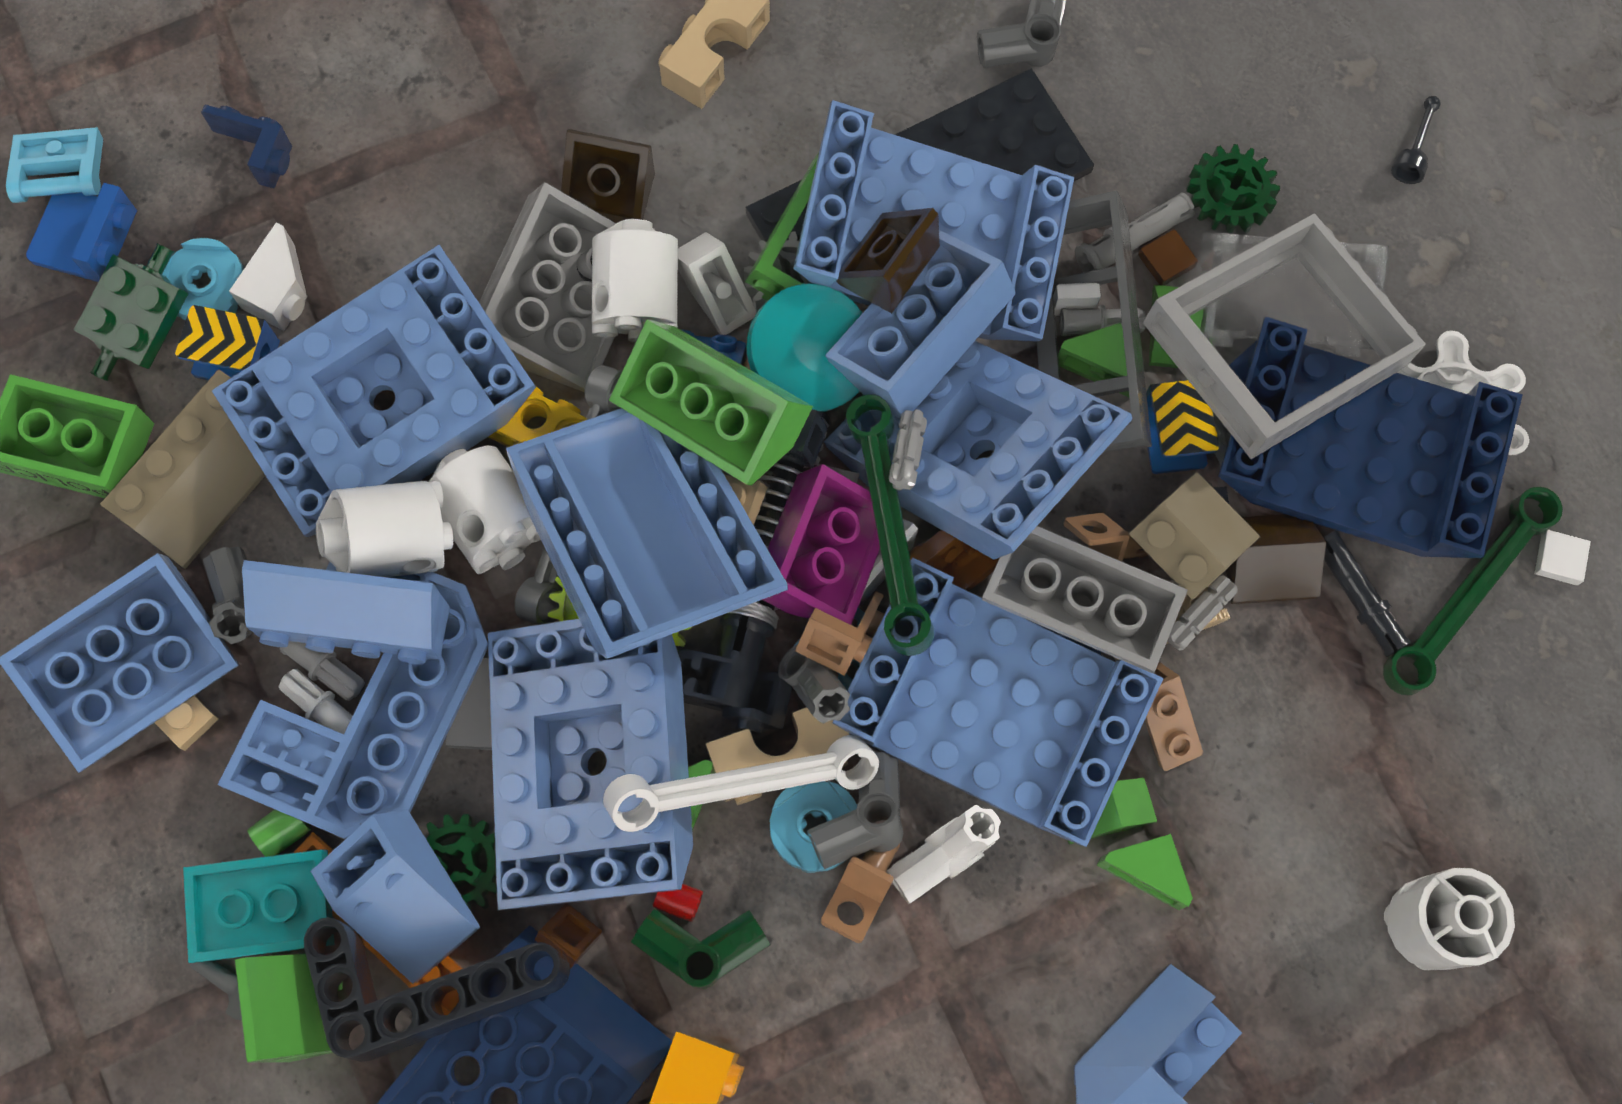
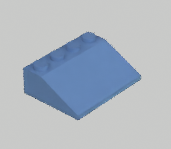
M159 553L0 657V665L78 773L239 666L223 638L214 637L209 625L211 619L190 586L169 557Z

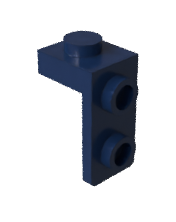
M204 105L201 114L213 132L256 144L247 165L259 185L275 189L280 175L283 176L289 167V153L292 149V144L283 127L271 118L263 116L258 119L242 115L239 111L229 106L217 108Z

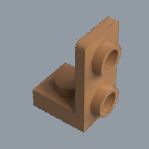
M875 592L858 628L815 608L795 652L845 676L853 659L860 663L862 662L885 615V613L877 610L884 595Z
M1159 662L1154 674L1162 677L1163 681L1148 711L1145 723L1159 767L1164 771H1168L1200 757L1203 754V750L1180 676Z

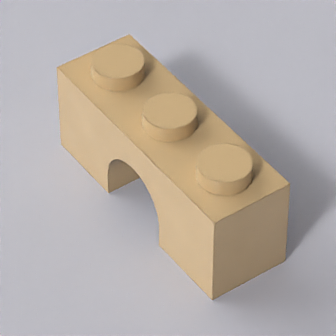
M705 0V5L697 16L693 14L688 18L683 27L682 35L675 44H669L663 50L658 63L662 85L702 109L725 80L724 58L713 52L710 48L718 42L731 41L748 50L770 21V0Z
M806 707L792 712V722L798 739L795 746L786 754L771 756L760 751L754 743L750 729H745L706 743V748L713 763L715 773L824 754L827 753L829 747L837 739L847 736L849 733L832 723L833 720L824 724L821 723ZM846 760V762L844 763L843 767L846 766V765H848V761H847V760ZM762 793L727 799L725 802L735 799L736 804L740 805L761 797Z

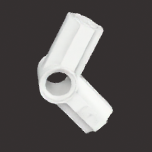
M974 805L961 816L949 821L924 840V845L896 862L887 870V873L893 876L894 880L892 883L908 904H911L947 877L954 878L984 856L983 852L1000 838L998 830L1001 821L992 809H983L978 805Z

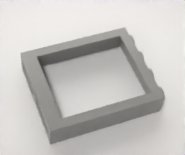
M1315 213L1156 299L1143 322L1251 459L1407 367L1426 345L1414 327L1408 324L1391 304L1386 294L1380 291L1363 271L1361 265L1351 257L1335 238L1333 232L1323 224ZM1297 257L1382 359L1274 422L1189 316Z

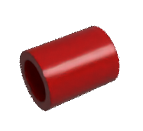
M682 884L681 890L657 892L653 908L693 922L704 891Z

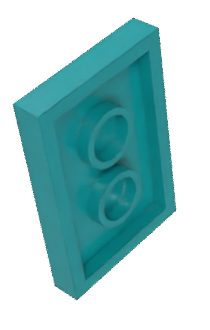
M315 850L183 867L188 963L304 949V937L310 925L321 918H333L332 907L310 872L328 856V850ZM334 934L329 937L326 946L335 945Z

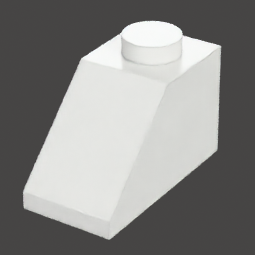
M275 223L229 292L241 309L258 318L265 319L266 322L285 331L291 321L296 320L301 315L307 295L295 245L284 226Z
M705 232L678 248V270L687 288L720 334L727 335L755 317L757 311L723 242Z

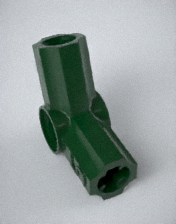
M654 908L631 940L633 945L677 975L689 986L696 989H706L713 986L720 978L771 946L750 910L700 941ZM699 953L709 955L714 963L711 975L703 980L691 978L687 971L689 960Z

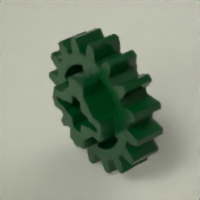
M1233 144L1230 152L1226 153L1220 145L1216 147L1212 156L1205 152L1199 163L1194 165L1189 175L1191 179L1186 187V192L1193 194L1191 200L1194 208H1201L1197 219L1202 221L1209 217L1213 220L1211 223L1212 230L1215 231L1220 224L1226 225L1227 233L1232 234L1236 226L1240 225L1241 229L1247 233L1254 223L1261 226L1268 214H1271L1276 206L1277 201L1275 198L1280 191V186L1272 183L1277 176V171H1266L1264 169L1268 162L1266 157L1258 161L1253 159L1255 149L1250 148L1246 154H1241L1238 144Z
M449 814L444 815V827L438 828L431 822L427 823L426 826L430 835L426 840L456 889L470 884L476 887L473 891L461 896L469 910L472 912L471 904L474 902L486 909L489 904L485 895L489 891L497 894V884H495L497 878L495 833L486 836L489 824L481 820L475 827H472V817L469 814H463L459 824H456L453 817ZM465 835L461 836L457 843L445 846L439 844L448 837ZM482 846L486 851L488 860L486 873L481 871L478 857L483 850ZM447 855L451 859L454 857L459 860L462 858V862L467 865V869L473 872V876H469L464 872L462 874L457 871L453 872V868L448 865L449 862L444 860L442 856Z

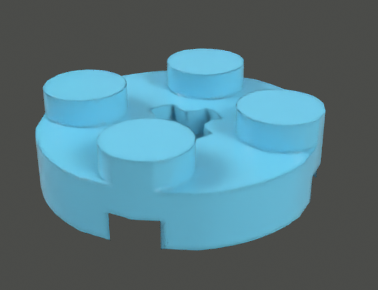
M197 238L182 243L181 246L183 248L175 252L163 272V275L168 278L172 285L189 293L177 316L186 320L192 305L236 313L238 303L229 290L244 270L237 255L225 244L214 239ZM207 272L211 282L206 287L198 289L196 285L192 284L193 279H200L202 273Z
M830 781L786 788L776 799L770 816V835L775 850L786 863L807 873L828 871L838 867L845 861L827 869L821 866L809 836L803 831L807 826L804 818L808 814H812L815 818L823 815L828 822L856 810L857 804L847 790L839 784Z

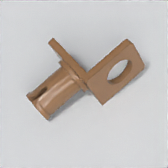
M1104 513L1065 518L1064 526L1087 544L1090 549L1121 562L1123 559L1147 557L1149 555L1145 550H1139L1143 548L1131 537L1130 532L1125 531ZM1082 526H1093V532L1084 529Z
M900 844L887 852H875L870 849L864 853L862 859L854 856L851 857L842 879L821 918L823 926L856 943L863 941L894 880L893 876L886 872ZM850 901L860 906L863 912L862 921L856 925L843 923L837 914L840 904Z

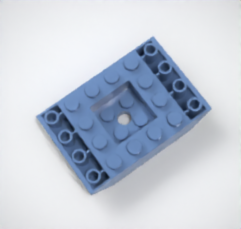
M438 245L219 385L212 392L303 535L310 537L316 535L317 520L333 490L421 481L435 472L438 463L451 452L459 449H466L467 451L505 426L536 386L441 246ZM384 390L393 391L395 393L394 404L387 410H376L374 408L376 395Z
M974 341L916 408L923 412V417L926 418L927 424L925 433L922 436L924 440L919 467L915 470L918 472L916 484L911 490H897L900 506L993 560L1013 553L1133 419L1130 412ZM870 410L863 413L857 419L855 427L860 431L870 432L871 427L878 424L881 420L882 412ZM894 415L892 416L895 427L893 434L888 439L891 460L893 459L897 433L901 429L899 428L900 419ZM845 419L824 443L852 472L859 473V479L869 487L862 446L853 438ZM988 450L994 451L989 458L976 460L981 453Z
M580 619L488 633L498 910L681 890L693 849L691 806L658 812L654 821L646 828L635 832H627L615 825L603 803V796L609 784L623 775H639L649 785L689 778L682 669L672 634L607 659L594 650ZM603 751L607 759L606 766L600 774L592 776L588 770V760L593 753ZM635 794L627 797L620 804L618 811L628 812L635 809L642 802L643 798H636Z

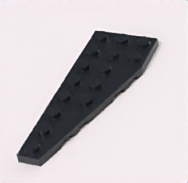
M1032 68L895 134L896 136L1019 175L1025 174L1034 165H1038L1072 176L1074 181L1092 173L1094 163ZM802 180L745 207L746 216L760 240L768 241ZM808 202L791 231L796 232L797 241H800Z

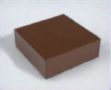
M1175 229L1140 248L1138 256L1159 285L1163 286L1194 269L1198 263L1197 258Z
M566 903L539 930L535 941L549 944L566 956L571 969L595 944L603 931L570 904Z

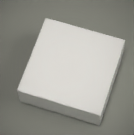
M1097 283L1058 284L1053 295L1055 316H1060L1061 309H1096L1101 298L1100 285Z
M1546 530L1541 534L1534 574L1573 585L1581 584L1585 578L1591 541Z

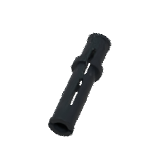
M1338 530L1326 535L1324 561L1358 611L1359 615L1356 618L1361 625H1367L1384 651V655L1389 657L1399 651L1400 648L1411 644V641L1407 639L1390 613L1389 609L1392 606L1388 600L1382 601L1340 537Z

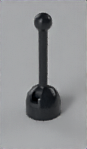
M1429 96L1424 101L1426 111L1412 149L1402 150L1394 160L1391 173L1396 180L1402 183L1417 184L1425 177L1428 168V158L1421 150L1433 113L1441 105L1440 99L1436 96Z

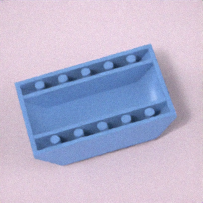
M621 408L506 448L534 527L594 650L605 658H611L788 590L786 580L722 470Z

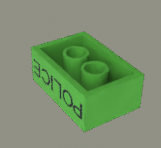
M10 374L0 398V473L106 498L142 457L154 423L137 405Z

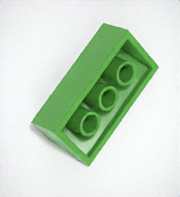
M648 319L609 399L612 403L747 485H753L793 448L813 408L812 405L677 327Z

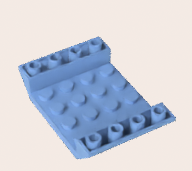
M832 100L829 106L793 269L812 284L831 287L843 293L852 301L870 306V301L836 282L841 268L882 213L934 208L938 213L939 230L1003 261L1016 294L978 338L1041 341L1044 335L1074 177L1038 165H1034L1025 174L1019 175L871 128L874 113Z
M912 558L911 566L918 603L927 611L933 624V641L927 650L918 655L906 656L895 651L884 631V621L886 615L891 610V605H889L848 689L850 693L848 699L850 710L840 721L833 720L832 723L851 735L860 737L868 745L1020 820L1087 847L1163 678L1120 659L1114 662L1031 621L987 603L981 597L952 584L954 577ZM907 616L900 619L893 629L894 638L902 643H910V638L919 633L923 620L917 616Z

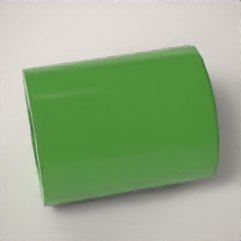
M274 809L247 829V832L262 854L268 857L279 855L310 832L312 828L310 824Z

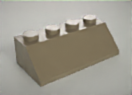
M220 369L215 372L100 503L102 507L184 569L190 565L266 476L212 392L213 389L231 378Z

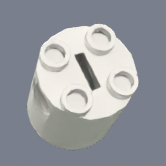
M641 219L622 220L592 238V335L597 337L618 336V333L628 334L629 341L636 342L647 319L677 327V238L670 234L655 231L650 221Z
M488 445L468 452L466 449H459L451 452L438 463L429 482L439 481L442 487L443 506L440 508L442 522L450 523L454 542L475 572L481 574L499 564L503 570H507L521 562L525 557L523 550L531 543L541 539L527 511L515 474L497 447Z
M416 481L333 490L316 523V538L321 556L327 558L336 567L338 572L379 577L434 572L443 568L444 550L452 549L453 532L449 522H442L440 508L443 506V491L440 482Z
M1452 868L1410 881L1394 894L1390 905L1386 907L1384 912V921L1388 926V933L1395 948L1410 963L1415 964L1422 970L1457 969L1478 966L1494 960L1509 946L1515 928L1513 906L1505 890L1491 876L1473 868Z

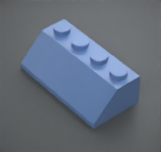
M939 230L940 247L892 314L871 303L825 355L827 360L864 395H876L884 399L888 403L892 415L899 419L905 410L914 411L1016 294L1003 261Z
M248 560L243 562L242 577L246 627L260 637L259 642L262 644L288 647L289 641L306 643L305 648L323 653H333L334 647L350 648L353 655L373 659L379 658L380 652L398 654V660L412 664H425L426 658H441L450 606L433 583Z

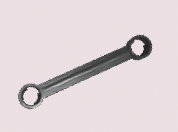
M601 365L591 372L585 387V399L590 407L586 420L621 409V407L612 403L609 399L622 370ZM545 547L543 548L534 577H530L523 582L515 598V612L518 618L536 625L554 623L557 620L548 617L550 610L559 607V603L550 599L549 594L555 591H563L561 586L555 581L558 574Z

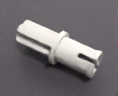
M292 669L282 677L279 689L306 712V719L316 720L320 725L342 734L345 733L353 716L334 700L335 694L331 691L324 692L298 669Z

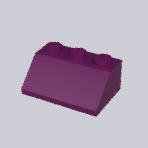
M824 464L797 475L768 546L770 555L788 584V590L762 600L786 613L810 619L814 609L817 608L850 625L852 624L880 550L870 491Z

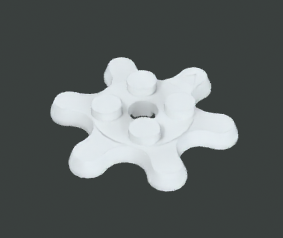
M1446 331L1437 339V360L1435 364L1422 368L1410 362L1407 367L1397 372L1468 394L1479 381L1516 393L1522 390L1526 383L1524 372L1514 364H1503L1492 371H1481L1475 368L1469 360L1468 340L1464 335L1456 331ZM1517 424L1515 425L1508 455L1522 453L1529 444V436L1526 430Z

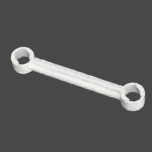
M847 735L837 739L829 747L827 753L681 780L649 785L639 775H623L609 784L603 796V803L619 829L635 832L650 825L658 812L833 779H836L846 789H859L867 785L875 777L879 767V760L873 750L860 737ZM855 754L861 757L855 767L848 771L842 770L848 758ZM635 794L636 798H643L642 802L635 809L628 812L618 811L620 804L627 797Z

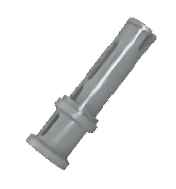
M1181 192L1164 204L1157 206L1129 223L1132 254L1133 250L1142 244L1149 242L1173 226L1194 216L1195 211L1192 210L1194 205L1189 196ZM1112 227L1106 229L1103 236L1090 244L1082 243L1076 246L1075 257L1083 273L1104 269L1116 262Z

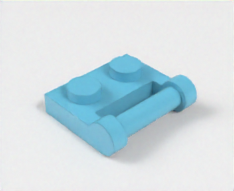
M98 127L13 135L6 179V191L12 203L27 202L29 197L82 192L84 196L98 195L101 190L99 171L103 137ZM79 172V175L27 180L28 176Z

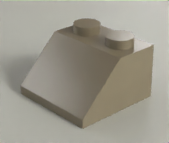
M1198 472L1191 476L1129 533L1178 586L1188 590L1186 594L1192 600L1260 537Z

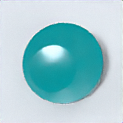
M799 284L780 291L765 302L756 313L750 325L747 336V358L750 370L812 405V409L817 410L818 413L843 405L851 400L859 390L827 360L825 355L862 315V311L846 295L824 285Z

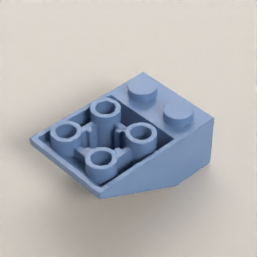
M408 810L372 814L310 871L333 911L412 984L422 979L480 928Z

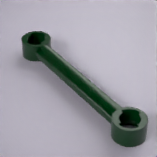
M864 395L850 404L846 413V420L853 438L862 446L891 610L886 615L884 621V631L895 651L902 655L914 656L921 654L929 648L934 638V627L929 614L918 603L898 492L893 488V483L889 481L892 460L888 439L893 434L895 423L890 407L884 399L876 395ZM870 410L882 412L881 420L878 424L871 427L870 432L860 431L855 427L857 419L863 413ZM907 616L921 618L923 620L921 622V629L916 636L910 638V643H902L894 638L893 629L900 619Z
M1532 487L1514 499L1509 508V524L1486 551L1484 556L1414 644L1402 648L1386 660L1383 667V676L1390 689L1401 695H1413L1431 685L1436 676L1435 660L1530 539L1550 529L1561 519L1563 512L1562 503L1553 491L1545 487ZM1525 499H1534L1540 502L1538 506L1543 512L1541 524L1532 521L1524 511ZM1405 656L1415 660L1413 665L1418 671V679L1416 681L1418 685L1407 684L1399 677L1396 663L1400 657Z

